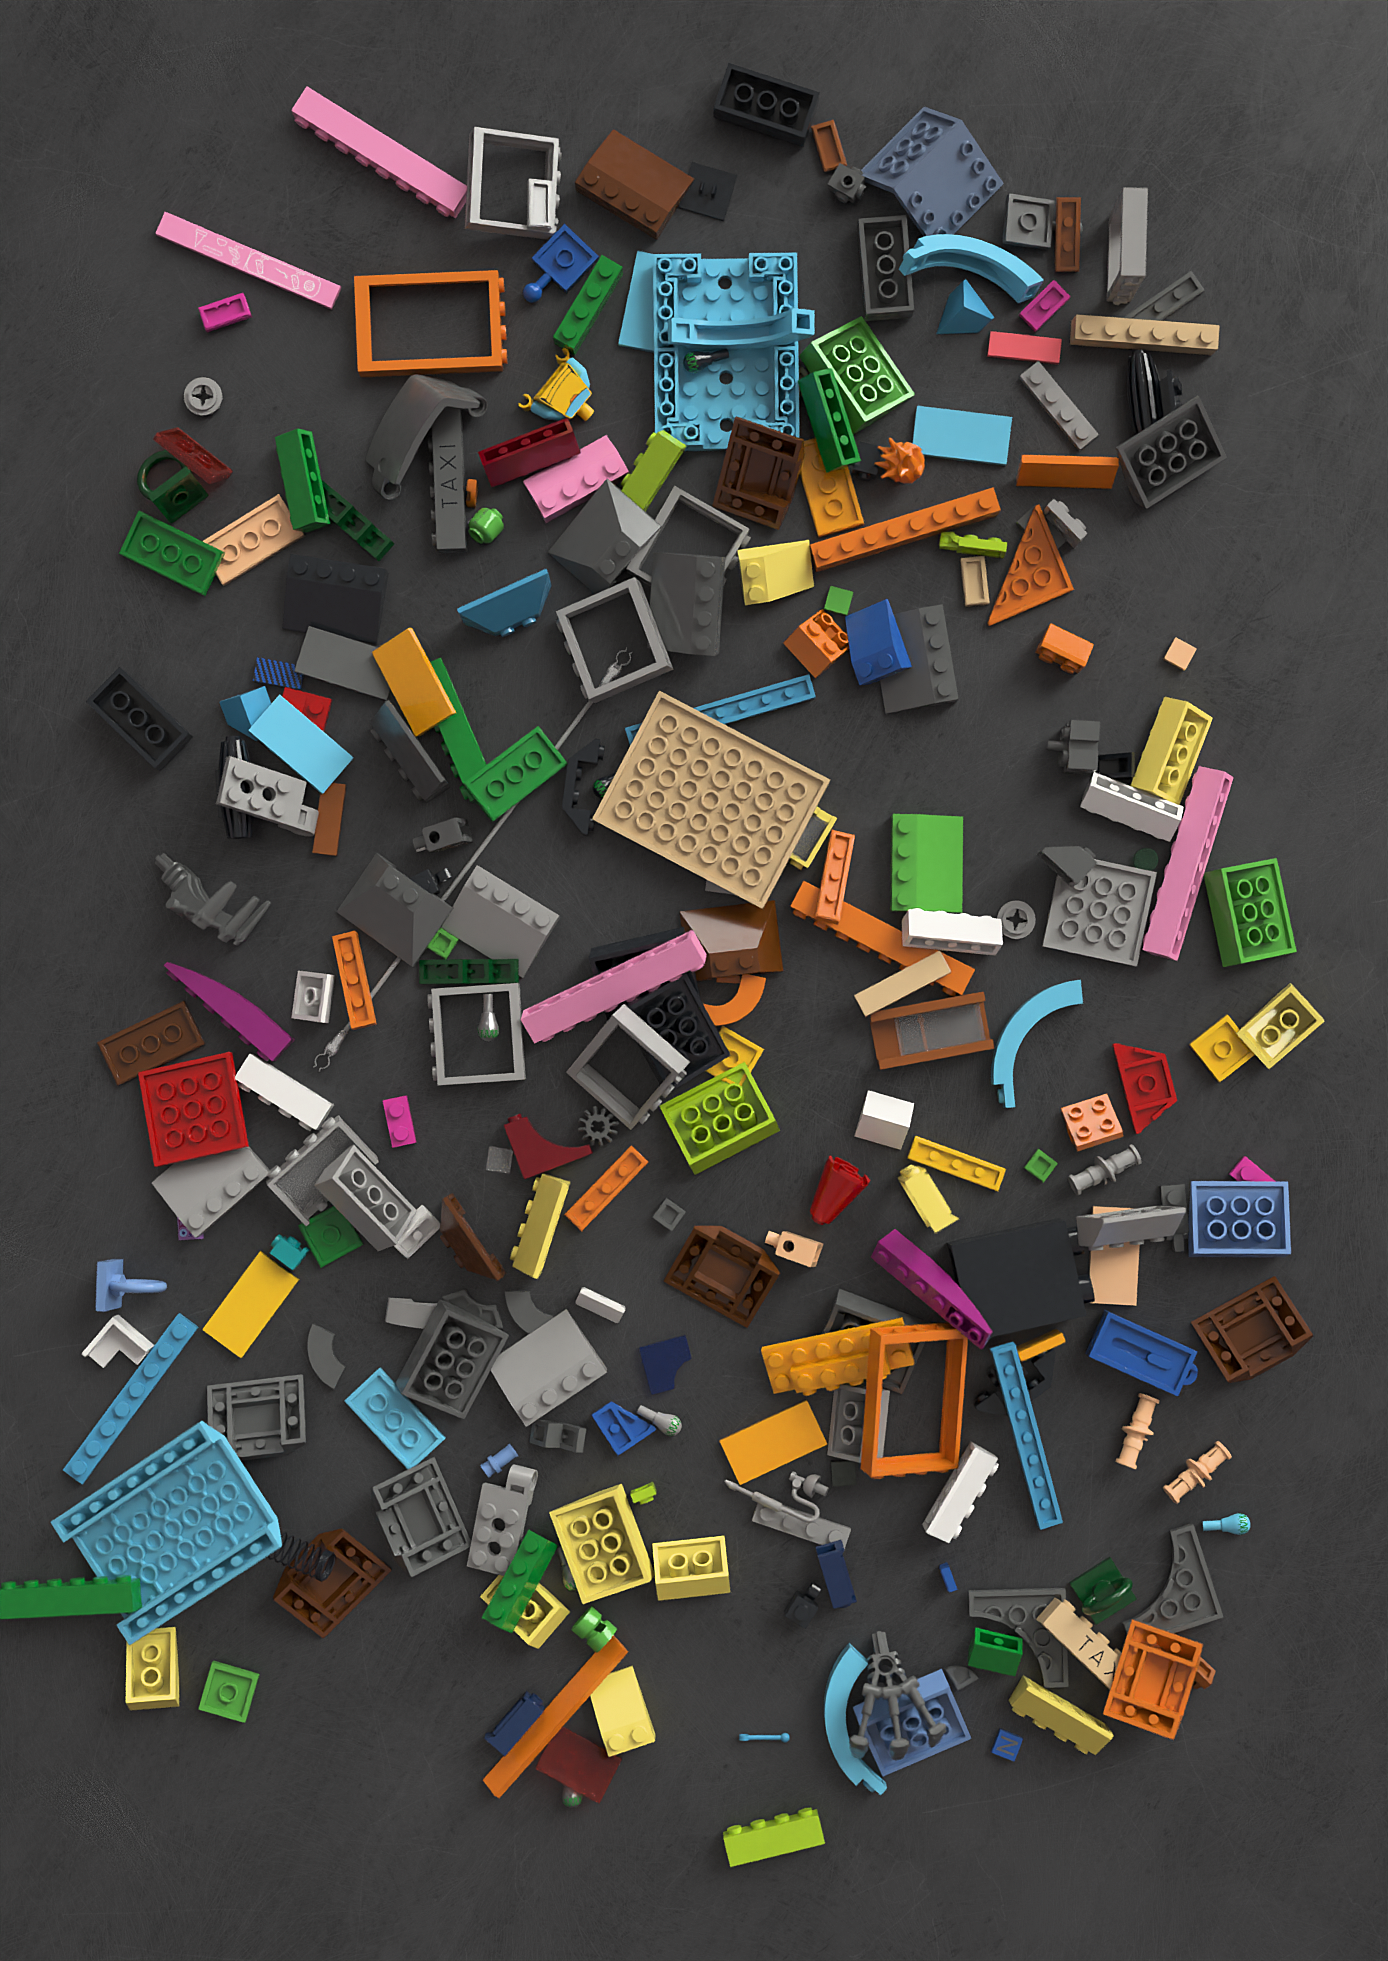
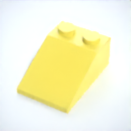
M809 540L737 550L745 605L770 602L814 587Z
M1289 983L1236 1034L1270 1069L1324 1022V1019L1300 992Z
M498 1575L480 1596L488 1605L504 1576ZM538 1583L514 1631L528 1645L539 1649L570 1611L553 1594Z
M176 1627L156 1628L133 1644L129 1645L128 1642L126 1643V1704L130 1710L179 1707Z
M633 1666L610 1673L590 1695L609 1757L655 1742V1732Z

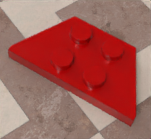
M1114 1043L1112 1047L1134 1133L1139 1134L1177 1101L1168 1062L1164 1053Z

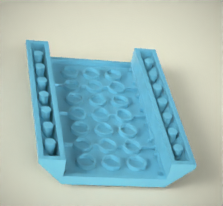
M202 1421L51 1521L63 1542L73 1538L97 1577L108 1576V1580H116L117 1576L131 1575V1579L140 1578L142 1608L131 1613H121L124 1620L117 1624L129 1645L282 1546L278 1518L225 1436Z

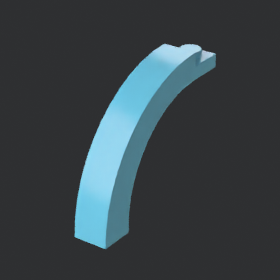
M940 234L919 238L914 248L904 254L903 262L899 267L904 276L934 266L965 269L994 282L1010 294L1017 303L1033 298L1044 281L1031 267L1009 252L982 240L961 235Z
M791 308L773 316L737 321H704L670 318L668 320V344L686 345L687 348L734 350L763 348L800 341L814 335V310Z
M1081 980L1064 982L1037 993L1022 1004L1005 1024L996 1043L991 1065V1085L1001 1084V1089L997 1090L998 1102L1003 1103V1108L1015 1107L1013 1066L1016 1053L1023 1038L1033 1025L1047 1014L1069 1005L1083 1004Z
M848 1643L835 1661L827 1681L824 1696L825 1728L832 1752L847 1777L856 1786L864 1779L862 1783L869 1791L873 1793L876 1790L881 1795L887 1789L886 1782L861 1758L854 1757L849 1747L850 1738L846 1727L847 1701L854 1682L868 1665V1662L857 1649Z

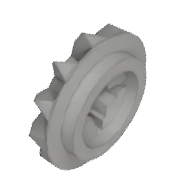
M200 377L192 380L187 385L184 391V401L187 408L193 414L203 417L204 415H212L220 408L223 399L222 392L214 380ZM205 388L206 394L212 398L206 399L203 406L201 400L196 397L202 395V391Z
M1022 901L1006 903L1000 908L997 919H1001L1002 933L1012 939L1026 937L1035 926L1036 919L1033 909ZM1016 910H1018L1019 918L1026 920V922L1018 923L1014 930L1013 922L1006 920V918L1013 917Z

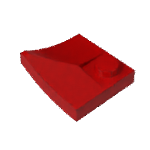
M285 687L282 697L324 732L332 699Z

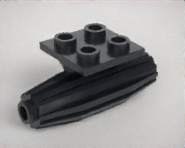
M1145 349L1133 351V355L1128 357L1127 395L1134 436L1184 405L1179 400V395H1183L1178 376H1175L1172 370H1166L1167 376L1160 381L1151 353H1147Z
M226 736V741L221 742L218 770H215L217 797L226 758L231 756L251 763L246 741L240 740V736ZM242 781L240 785L241 790L248 794L250 786L246 781ZM264 788L262 794H263L264 799L266 800V794H265V788ZM217 804L218 818H223L227 839L252 837L254 816Z

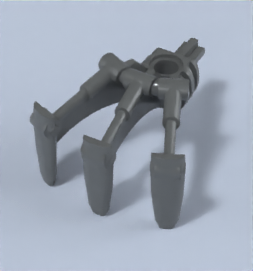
M165 853L155 858V864L164 872L161 880L172 890L171 897L166 903V908L178 916L193 922L203 930L207 927L219 929L217 938L225 943L235 939L233 944L239 946L248 938L271 905V902L267 900L250 916L259 902V899L253 896L234 916H231L222 911V909L234 893L237 886L235 883L230 881L214 896L209 898L202 887L200 878L187 866L177 861L173 862Z
M878 1631L872 1634L875 1654L867 1658L869 1664V1675L867 1678L871 1684H864L862 1695L865 1696L861 1713L863 1716L858 1736L853 1735V1738L850 1737L849 1740L851 1754L854 1757L863 1758L867 1753L869 1742H867V1738H864L868 1718L872 1713L875 1699L879 1700V1697L884 1700H888L889 1713L893 1725L895 1740H891L889 1744L891 1759L901 1760L905 1757L910 1744L906 1738H901L898 1717L900 1713L897 1698L901 1697L902 1694L908 1696L928 1727L929 1747H935L946 1733L945 1723L938 1722L935 1724L925 1707L926 1703L917 1690L920 1686L919 1682L914 1676L907 1679L904 1669H901L902 1665L898 1659V1652H889L886 1633ZM887 1665L891 1668V1671L883 1673L879 1670V1667ZM892 1680H894L898 1685L892 1686ZM878 1682L884 1683L885 1687L877 1686Z

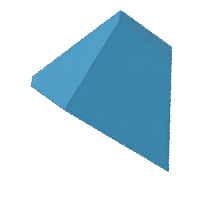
M967 280L962 281L949 294L936 334L978 333L994 319V316Z
M265 686L219 702L227 724L255 741L257 739L248 730L271 705Z

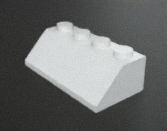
M970 1441L959 1460L958 1469L953 1470L922 1524L926 1533L950 1543L952 1538L956 1539L962 1529L960 1524L964 1517L968 1518L974 1509L972 1503L976 1496L981 1497L986 1488L984 1482L988 1475L992 1477L999 1464L996 1463L998 1458L994 1454Z

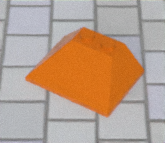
M1132 1619L1103 1714L1174 1740L1197 1673L1203 1644Z

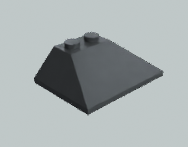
M606 479L548 553L594 594H597L614 586L617 582L615 579L642 546L647 545L662 526L609 479Z
M376 853L336 912L407 964L414 967L454 907L437 895L427 892L395 869L397 866Z
M303 1374L207 1386L208 1425L225 1436L240 1461L285 1456L306 1444Z
M435 1457L371 1487V1504L374 1518L392 1558L409 1578L471 1546L469 1535Z

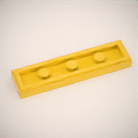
M918 1136L914 1137L907 1157L910 1160L995 1191L999 1190L1006 1171L1005 1168Z

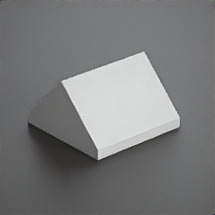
M298 971L291 1018L329 1023L335 975Z
M868 1090L855 1137L901 1150L910 1126L914 1103Z

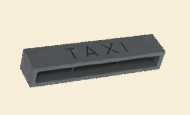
M446 406L430 427L432 428V437H428L429 452H433V461H429L430 476L434 475V485H430V497L435 499V509H431V521L436 523V532H432V545L437 547L439 554L466 553L467 528L462 409Z

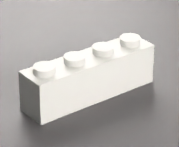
M1095 772L1084 791L1080 807L1091 813L1100 814L1112 821L1123 823L1135 830H1141L1158 839H1164L1169 842L1181 821L1184 808Z
M918 908L908 909L902 919L903 946L995 956L1003 945L1001 919L992 918L991 916L977 917L966 913L948 914L944 911L929 912Z
M254 1054L248 1055L235 1076V1079L239 1081L238 1086L249 1093L253 1090L260 1094L258 1096L259 1100L267 1105L274 1103L280 1107L278 1111L288 1118H291L293 1115L300 1120L298 1124L309 1131L312 1128L318 1130L334 1106Z

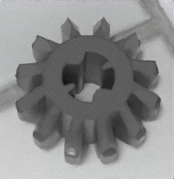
M593 1106V1116L588 1110H585L584 1114L589 1119L579 1118L578 1120L580 1123L586 1124V1127H579L578 1132L587 1131L582 1140L584 1141L591 1136L590 1146H593L595 1140L598 1139L599 1146L603 1147V1137H605L607 1142L611 1143L612 1138L608 1133L613 1135L618 1133V1131L610 1129L611 1126H617L619 1123L618 1121H609V1119L614 1117L612 1113L607 1117L604 1116L607 1111L606 1107H603L601 1114H598L597 1106ZM594 1120L604 1122L605 1126H602V1128L605 1129L602 1133L592 1130V1127H594L592 1122Z

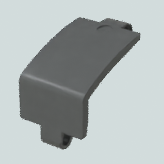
M418 374L412 375L389 406L369 447L365 460L374 468L372 487L385 499H395L401 492L400 483L417 449L441 411L446 406L462 408L473 417H480L487 410V400L476 391L459 387L449 379Z

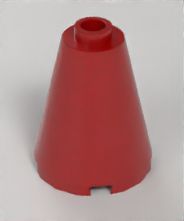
M829 1156L810 1209V1213L813 1215L811 1218L820 1225L830 1224L870 1183L868 1176L864 1174L861 1177L857 1173L859 1169L838 1157H835L833 1160L832 1156Z

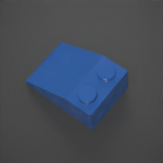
M888 599L845 617L851 663L859 685L875 683L912 667Z

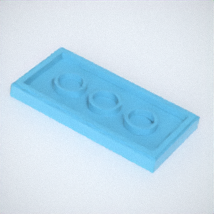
M637 251L618 346L654 353L653 254Z
M917 406L912 443L922 449L923 455L927 457L1006 466L1012 417Z
M280 694L248 730L252 736L321 794L326 791L354 758Z
M381 1367L344 1400L407 1470L418 1465L446 1438L409 1397L400 1393L396 1383Z

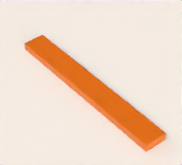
M614 1635L599 1652H595L506 1756H503L483 1779L494 1796L500 1798L628 1653Z

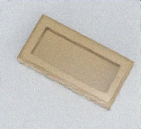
M985 556L961 558L960 565L965 607L989 605Z

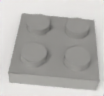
M1053 499L1044 509L1043 515L1075 549L1088 534L1085 531L1086 527L1079 519L1076 518L1074 520L1068 514L1069 509L1064 503Z

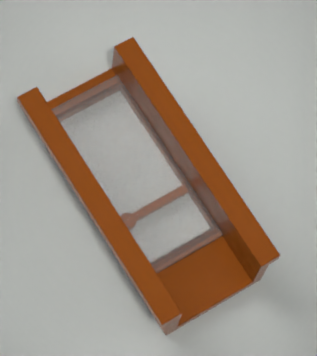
M984 991L881 1010L871 1014L869 1021L877 1064L880 1070L995 1049L993 1039H990L983 1002L986 1001Z

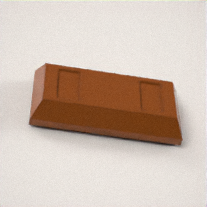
M834 120L811 126L824 172L837 169L839 163L847 166Z

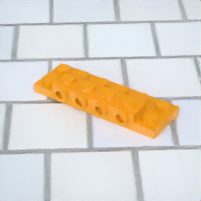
M903 1318L762 1347L761 1352L773 1393L795 1390L796 1393L802 1392L803 1395L808 1396L816 1393L817 1389L826 1387V1390L833 1391L838 1389L840 1384L849 1383L851 1386L860 1385L864 1379H867L870 1328L905 1326ZM910 1343L885 1345L883 1379L890 1374L892 1369L914 1365L915 1360Z

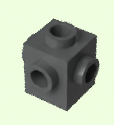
M839 163L828 183V188L835 193V198L843 203L849 201L853 204L857 198H862L867 186H865V177L862 176L863 172L854 166L848 168Z

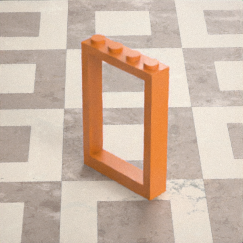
M498 270L354 276L357 364L360 377L503 371V364H507V349H502V340H506V325H501V316H505L506 313L505 302L500 301V293H504L505 288L504 278L499 277ZM489 282L492 356L372 361L369 287Z
M949 1322L870 1328L861 1470L867 1473L870 1478L882 1479L888 1475L904 1477L909 1473L925 1475L929 1471L946 1473L950 1469H958L968 1338ZM947 1340L939 1452L877 1458L885 1345Z

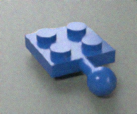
M564 224L532 257V261L544 274L536 283H529L524 287V298L531 303L537 302L542 296V289L551 280L567 293L599 260V256Z

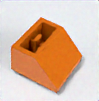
M823 609L801 624L783 643L815 678L826 671L849 650L848 635L842 631L833 621L832 617Z
M1050 623L1035 653L1040 655L1039 659L1050 664L1052 662L1058 663L1063 671L1073 674L1074 672L1079 673L1085 667L1094 644Z

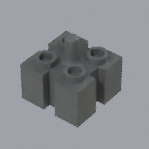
M1070 720L1064 726V729L1060 731V741H1047V750L1062 751L1059 753L1058 766L1062 767V773L1091 775L1097 771L1100 722Z

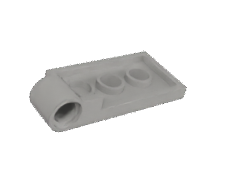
M231 756L226 758L216 804L276 823L280 828L309 837L315 834L319 811L302 805L306 781ZM242 781H246L250 786L248 794L241 790L240 785ZM264 788L271 791L272 798L270 801L265 800L263 797Z
M513 1464L507 1477L506 1488L486 1482L482 1484L467 1562L468 1567L502 1576L505 1575L522 1542L528 1506L532 1503L537 1483V1470ZM496 1518H500L505 1522V1529L503 1531L495 1527L494 1522ZM491 1542H497L500 1545L501 1551L499 1554H494L491 1551Z

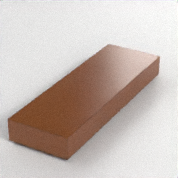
M1081 197L1056 198L1054 272L1079 271Z
M332 783L323 794L320 793L319 816L315 829L312 853L337 856L346 784Z

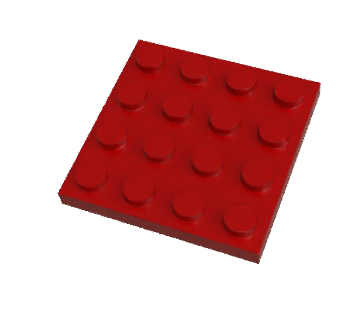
M232 1052L138 1072L154 1167L249 1147L238 1083L235 1079L236 1071Z

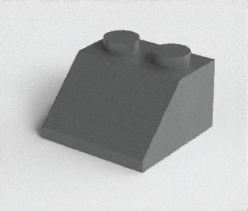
M1080 846L1045 847L1036 854L1071 887L1077 885L1098 863L1094 860L1095 854L1087 847L1083 849Z

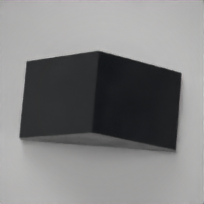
M1135 753L1098 755V767L1095 773L1113 780H1130L1135 777Z

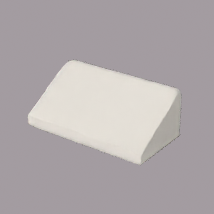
M421 1205L394 1247L408 1259L440 1229L441 1223Z
M585 1287L581 1289L576 1300L577 1305L615 1323H619L626 1309L625 1306Z

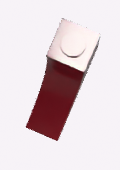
M521 1114L508 1118L509 1123L504 1125L524 1179L593 1153L589 1144L567 1147L550 1142L536 1131L528 1116L522 1118Z

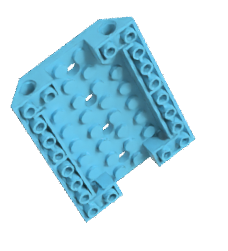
M749 253L748 259H701V254H653L655 433L657 434L661 430L666 431L687 446L684 451H726L731 431H722L720 423L724 420H730L734 423V419L737 416L799 438L798 341L771 347L728 350L729 358L712 362L711 365L697 373H690L685 369L683 365L684 356L693 351H709L712 353L719 350L687 348L686 345L668 344V320L670 318L737 321L773 316L791 308L798 309L797 253ZM728 278L732 282V286L726 290L721 289L718 285L719 280ZM722 373H730L733 376V381L730 384H723L720 382L719 377Z

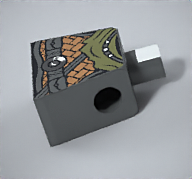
M453 818L422 829V836L413 838V844L417 852L427 849L428 852L437 853L474 842L468 821L463 818Z

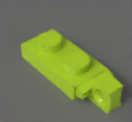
M941 532L939 549L956 550V553L1004 558L1007 542H1002L999 538L983 540L978 539L975 535L959 537L954 532Z

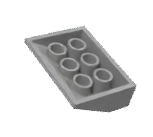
M477 865L455 901L454 909L441 928L491 959H519V976L523 978L560 919V916Z
M250 1147L174 1163L155 1179L152 1184L179 1220L195 1238H198L267 1179V1174L270 1170Z
M565 1309L550 1321L501 1352L491 1368V1372L510 1404L527 1427L607 1373V1368L568 1310Z

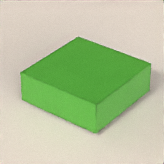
M830 586L824 610L847 616L853 592Z
M440 928L427 948L447 959L459 939Z
M1037 1149L1024 1166V1169L1044 1183L1058 1163L1040 1149Z

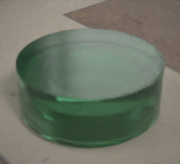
M1143 848L1135 853L1133 864L1135 868L1152 871L1158 864V856L1154 850Z

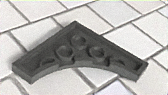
M1192 1523L1169 1530L1172 1541V1565L1169 1577L1156 1600L1142 1613L1133 1617V1620L1174 1634L1223 1618L1196 1530ZM1132 1619L1123 1622L1126 1634H1128Z
M1065 1588L968 1590L970 1617L992 1619L1014 1629L1030 1645L1041 1668L1044 1688L1069 1687L1068 1651L1036 1620L1054 1598L1062 1602L1066 1599Z

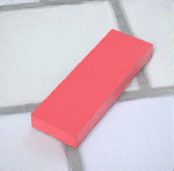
M990 331L987 357L1030 362L1039 361L1040 363L1058 365L1062 339Z

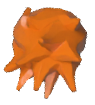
M889 438L891 447L878 446V449L884 453L881 457L885 461L874 462V464L885 469L886 473L881 476L882 479L889 477L895 482L913 483L920 478L924 471L925 459L919 446L911 442L896 443L892 438Z

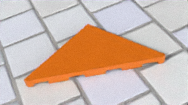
M1039 504L1033 508L988 619V626L1074 590Z

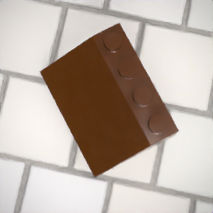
M613 129L583 168L575 181V187L578 193L655 240H658L693 183L694 178Z

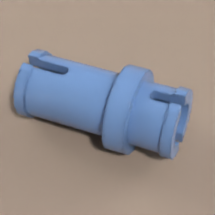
M509 1443L508 1446L493 1457L491 1455L487 1457L488 1460L480 1466L486 1475L491 1477L495 1472H501V1468L515 1457H518V1454Z

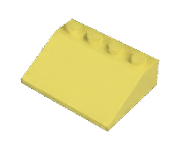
M545 1173L541 1175V1178L536 1177L532 1190L536 1191L533 1201H528L525 1214L529 1216L526 1224L521 1223L517 1235L521 1237L519 1247L514 1246L510 1260L514 1261V1268L536 1279L542 1273L570 1185V1181Z
M622 1484L596 1492L549 1512L583 1604L650 1582L655 1576Z

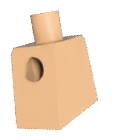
M769 1231L765 1240V1245L776 1248V1255L808 1267H816L823 1247V1243L788 1231H783L781 1235ZM789 1241L794 1243L793 1251L787 1248Z

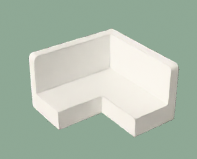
M116 1315L83 1351L82 1355L84 1357L90 1356L104 1368L120 1350L134 1363L139 1365L155 1345L121 1316Z

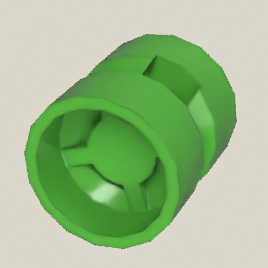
M591 1606L577 1620L571 1631L580 1639L586 1638V1644L597 1653L612 1638L617 1628L608 1620L603 1621L601 1619L602 1614Z

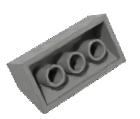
M355 1145L350 1146L327 1166L314 1185L377 1251L397 1245L417 1212Z
M1157 1205L1077 1216L1079 1246H1087L1089 1251L1103 1250V1245H1109L1110 1248L1124 1247V1242H1129L1130 1245L1144 1244V1239H1150V1242L1164 1241L1165 1236L1175 1234L1186 1212L1185 1207Z

